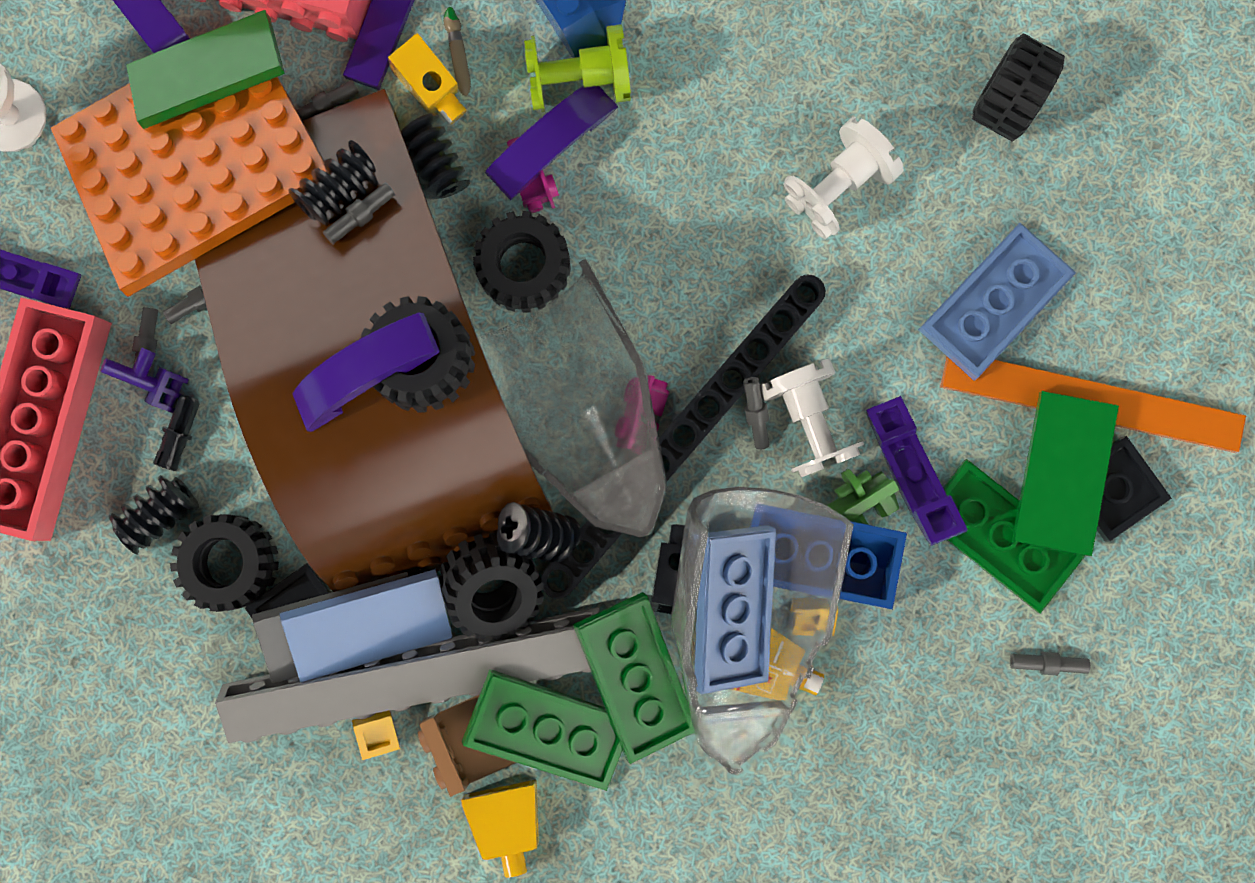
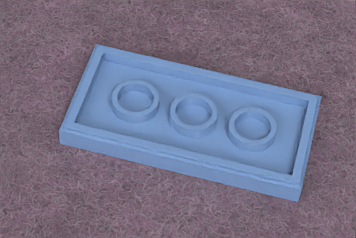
M1019 223L918 330L975 381L1076 272L1025 226Z
M766 525L700 534L694 690L700 694L768 682L776 528Z
M436 570L280 613L281 623L300 683L452 638Z

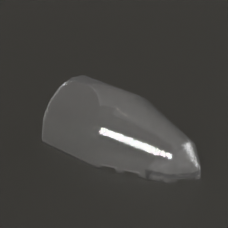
M584 259L579 262L583 273L558 298L515 323L493 332L477 335L532 467L559 490V493L595 527L637 537H645L652 533L668 488L646 366L589 261Z
M731 487L715 489L693 498L687 509L671 615V627L696 740L703 751L711 758L716 759L730 774L741 773L744 771L741 768L743 763L761 748L764 752H767L777 743L798 702L795 695L803 679H810L815 669L812 662L820 646H827L833 633L854 526L846 517L825 504L797 494L768 488ZM766 525L776 528L768 682L700 694L696 691L698 684L694 674L697 601L708 533Z

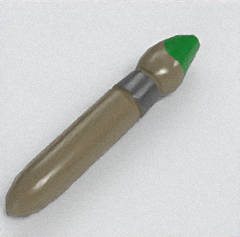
M448 7L444 13L443 22L448 33L455 79L460 93L463 96H467L470 93L471 80L463 38L460 32L461 23L454 9Z

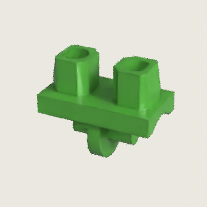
M846 469L841 472L845 484L834 490L839 498L824 507L832 518L869 525L862 514L868 509L874 507L877 514L881 517H887L899 510L895 495L899 488L895 480H889L882 471L871 476L865 470L855 476L850 469Z

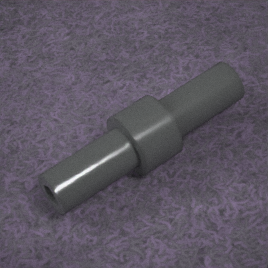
M350 80L328 93L322 91L311 97L312 102L297 109V112L303 121L334 109L335 106L359 94V91L353 80Z
M385 182L362 201L360 199L354 201L345 209L347 212L345 215L323 231L325 237L334 245L356 226L363 227L373 219L372 213L395 196L393 189Z
M201 285L187 292V298L163 311L165 318L170 324L175 323L195 310L201 312L207 308Z
M143 307L139 334L134 336L132 351L136 352L134 364L141 348L156 353L158 340L154 339L158 317L157 309Z
M750 377L744 380L747 405L744 409L747 424L751 425L755 448L762 450L770 445L766 425L769 421L767 404L762 400L759 379L757 377Z
M1041 652V655L1012 653L1010 655V668L1038 670L1041 675L1058 676L1060 672L1089 674L1090 660L1088 658L1060 657V654L1056 652Z

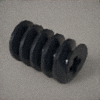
M434 112L418 117L401 130L416 173H418L420 184L425 186L423 190L424 195L430 200L450 197L463 191L470 184V180H457L465 172L464 167H451V164L458 159L457 153L445 154L444 151L451 147L452 142L450 139L438 140L446 130L444 126L432 127L439 119V115Z
M350 140L348 143L350 152L343 148L336 152L338 162L331 158L324 161L326 172L319 168L312 170L311 175L314 182L307 178H302L299 181L301 192L294 188L288 189L295 203L313 221L318 220L328 226L330 224L326 214L328 210L338 216L342 215L338 204L340 200L351 205L354 201L350 192L353 190L364 197L367 194L363 185L365 180L375 187L379 185L372 160L361 146L353 140Z
M160 475L158 481L162 489L157 490L153 486L147 485L146 491L150 497L147 500L138 494L134 495L133 499L137 508L133 509L129 505L123 504L121 506L125 515L123 519L114 513L109 515L114 533L132 553L138 555L139 547L142 549L148 548L151 544V538L159 539L164 533L163 528L167 530L172 529L176 524L175 518L184 520L188 515L187 509L193 511L199 508L196 498L177 477L170 481Z
M515 502L507 503L498 517V544L504 552L509 554L515 553L519 556L549 560L554 563L561 562L577 547L582 535L580 524L569 515L553 513L527 505H519Z

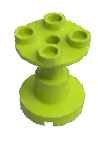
M622 24L606 26L607 46L579 49L580 57L539 62L535 35L531 36L530 40H524L528 73L535 72L536 77H530L533 111L541 110V112H545L542 85L583 80L584 87L613 84L616 103L631 101L627 53L622 41L624 39Z

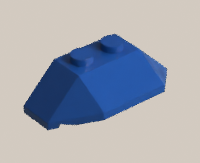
M536 0L572 58L580 57L579 49L607 46L606 26L622 24L626 0Z

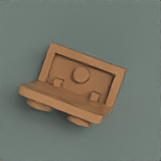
M479 695L431 715L419 723L421 731H418L420 744L425 753H432L437 765L433 768L435 779L442 790L447 788L450 797L465 791L470 783L516 763L463 746L462 739Z

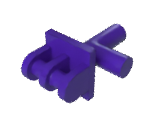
M141 348L133 368L108 358L104 360L100 369L101 373L148 391L144 401L151 406L170 413L174 412L175 408L173 406L176 399L183 395L179 393L183 383L188 384L190 380L159 367L155 377L147 375L156 353ZM169 377L173 378L169 388L165 387ZM164 392L166 393V395L164 397L163 402L161 403L159 402L162 393Z

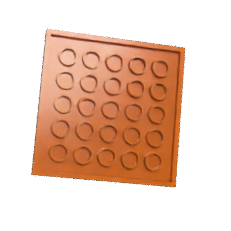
M279 77L145 129L137 122L130 83L51 127V131L120 291L127 297L293 204L295 201L292 199L288 189L294 188L301 192L299 181L302 178H307L314 182L311 173L315 168L326 172L324 160Z

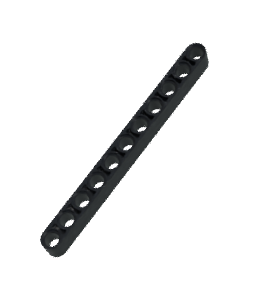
M807 274L800 276L794 281L581 527L582 535L580 541H588L594 546L595 554L593 559L586 563L579 562L574 557L572 550L563 561L551 562L541 575L543 591L546 595L558 599L569 595L745 392L744 380L750 377H758L822 303L826 289L820 278ZM802 286L811 288L815 293V301L812 303L802 302L798 298L797 289ZM777 314L787 316L791 321V329L786 332L778 331L773 326L772 317ZM753 342L763 344L767 350V357L763 360H754L748 354V345ZM729 370L737 371L742 376V386L737 389L726 387L722 379L723 374ZM705 398L714 400L718 405V414L712 418H705L698 411V402ZM678 427L689 428L694 435L693 443L686 447L677 445L672 437L673 431ZM662 455L666 457L669 462V470L666 474L656 476L649 471L647 464L652 456ZM628 484H639L644 489L645 496L641 503L631 505L623 499V490ZM605 512L615 513L620 520L618 530L612 534H605L598 527V519ZM562 570L566 572L569 577V586L566 590L555 591L549 586L548 578L552 571Z

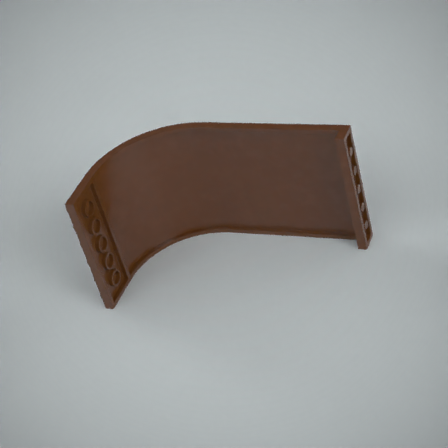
M385 89L303 120L324 161L331 158L338 162L336 152L342 148L350 152L348 147L350 140L358 143L372 160L379 185L375 187L365 180L363 185L367 194L363 197L353 190L350 192L353 201L357 199L362 201L385 182L393 189L395 196L372 213L373 219L361 228L356 226L333 245L325 237L323 231L347 213L345 209L349 205L342 200L338 202L342 212L340 216L328 210L326 214L330 224L326 226L318 220L313 221L294 202L195 259L225 382L249 452L274 507L294 543L311 568L333 592L407 572L409 577L431 570H436L437 573L440 571L443 562H449L447 559L448 553L451 550L458 551L460 549L458 545L464 540L468 543L474 541L473 536L482 534L483 538H487L490 533H497L498 517L507 503L515 502L519 505L536 507L554 513L519 439L478 340L400 130L399 120ZM407 296L416 303L418 296L427 297L432 304L437 300L444 304L448 311H452L469 334V340L474 346L475 355L471 356V359L475 363L474 373L467 372L466 377L470 381L467 388L464 389L459 386L455 391L460 397L454 402L446 398L442 401L444 408L435 410L432 406H427V412H417L414 408L410 407L409 411L401 409L395 403L392 404L374 387H371L341 406L342 414L313 432L306 430L293 396L294 390L320 364L361 339L364 327L371 330L374 324L369 319L375 312L381 317L386 312L383 308L385 304L392 302L395 307L401 305L400 298ZM434 337L439 349V340L438 338ZM438 354L407 373H399L405 375L422 373L433 365Z

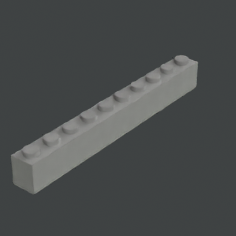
M599 607L529 621L530 624L525 628L521 626L516 628V634L511 636L508 633L502 634L501 639L492 640L491 636H486L485 640L476 639L474 633L470 636H455L448 640L301 683L299 677L272 683L270 675L230 682L222 685L215 704L228 743L238 741L249 743L260 739L262 736L276 733L288 735L301 728L315 725L327 727L335 724L337 721L354 717L356 719H366L375 713L388 710L404 711L413 705L427 702L434 704L443 703L456 696L466 694L478 696L481 693L489 669L528 682L539 679L555 680L564 674L578 671L588 673L591 670L573 624L600 611Z

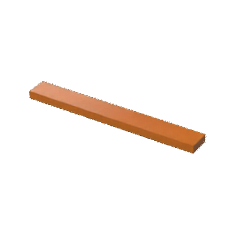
M946 357L940 388L1034 409L1037 407L1039 392L1041 391L1119 405L1115 427L1237 453L1240 450L1246 415L999 360H994L974 381L951 359Z

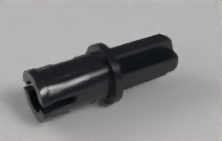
M187 395L179 396L168 427L163 426L162 428L164 435L153 464L168 470L177 471L187 441L192 440L193 437L188 434L200 405L199 400Z

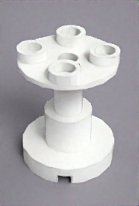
M0 63V151L17 152L32 147L41 136L46 124V106L40 93L30 84L12 79L9 71Z
M852 117L841 127L839 133L846 149L831 162L833 171L814 189L799 178L790 175L786 177L783 184L789 193L785 197L787 205L798 215L804 211L812 220L811 227L825 240L830 235H836L840 230L838 221L828 206L847 188L856 191L871 176L883 184L890 185L904 171L900 157L898 156L893 161L889 155L894 147L877 128L862 118L857 122L856 117Z
M830 359L820 362L822 369L818 370V367H815L813 363L770 380L773 386L772 389L767 383L760 386L764 402L783 396L792 422L801 421L815 460L791 469L792 473L799 471L800 477L824 469L822 461L834 456L837 464L860 455L858 447L864 445L862 441L837 451L822 412L828 410L829 407L819 381L835 374Z

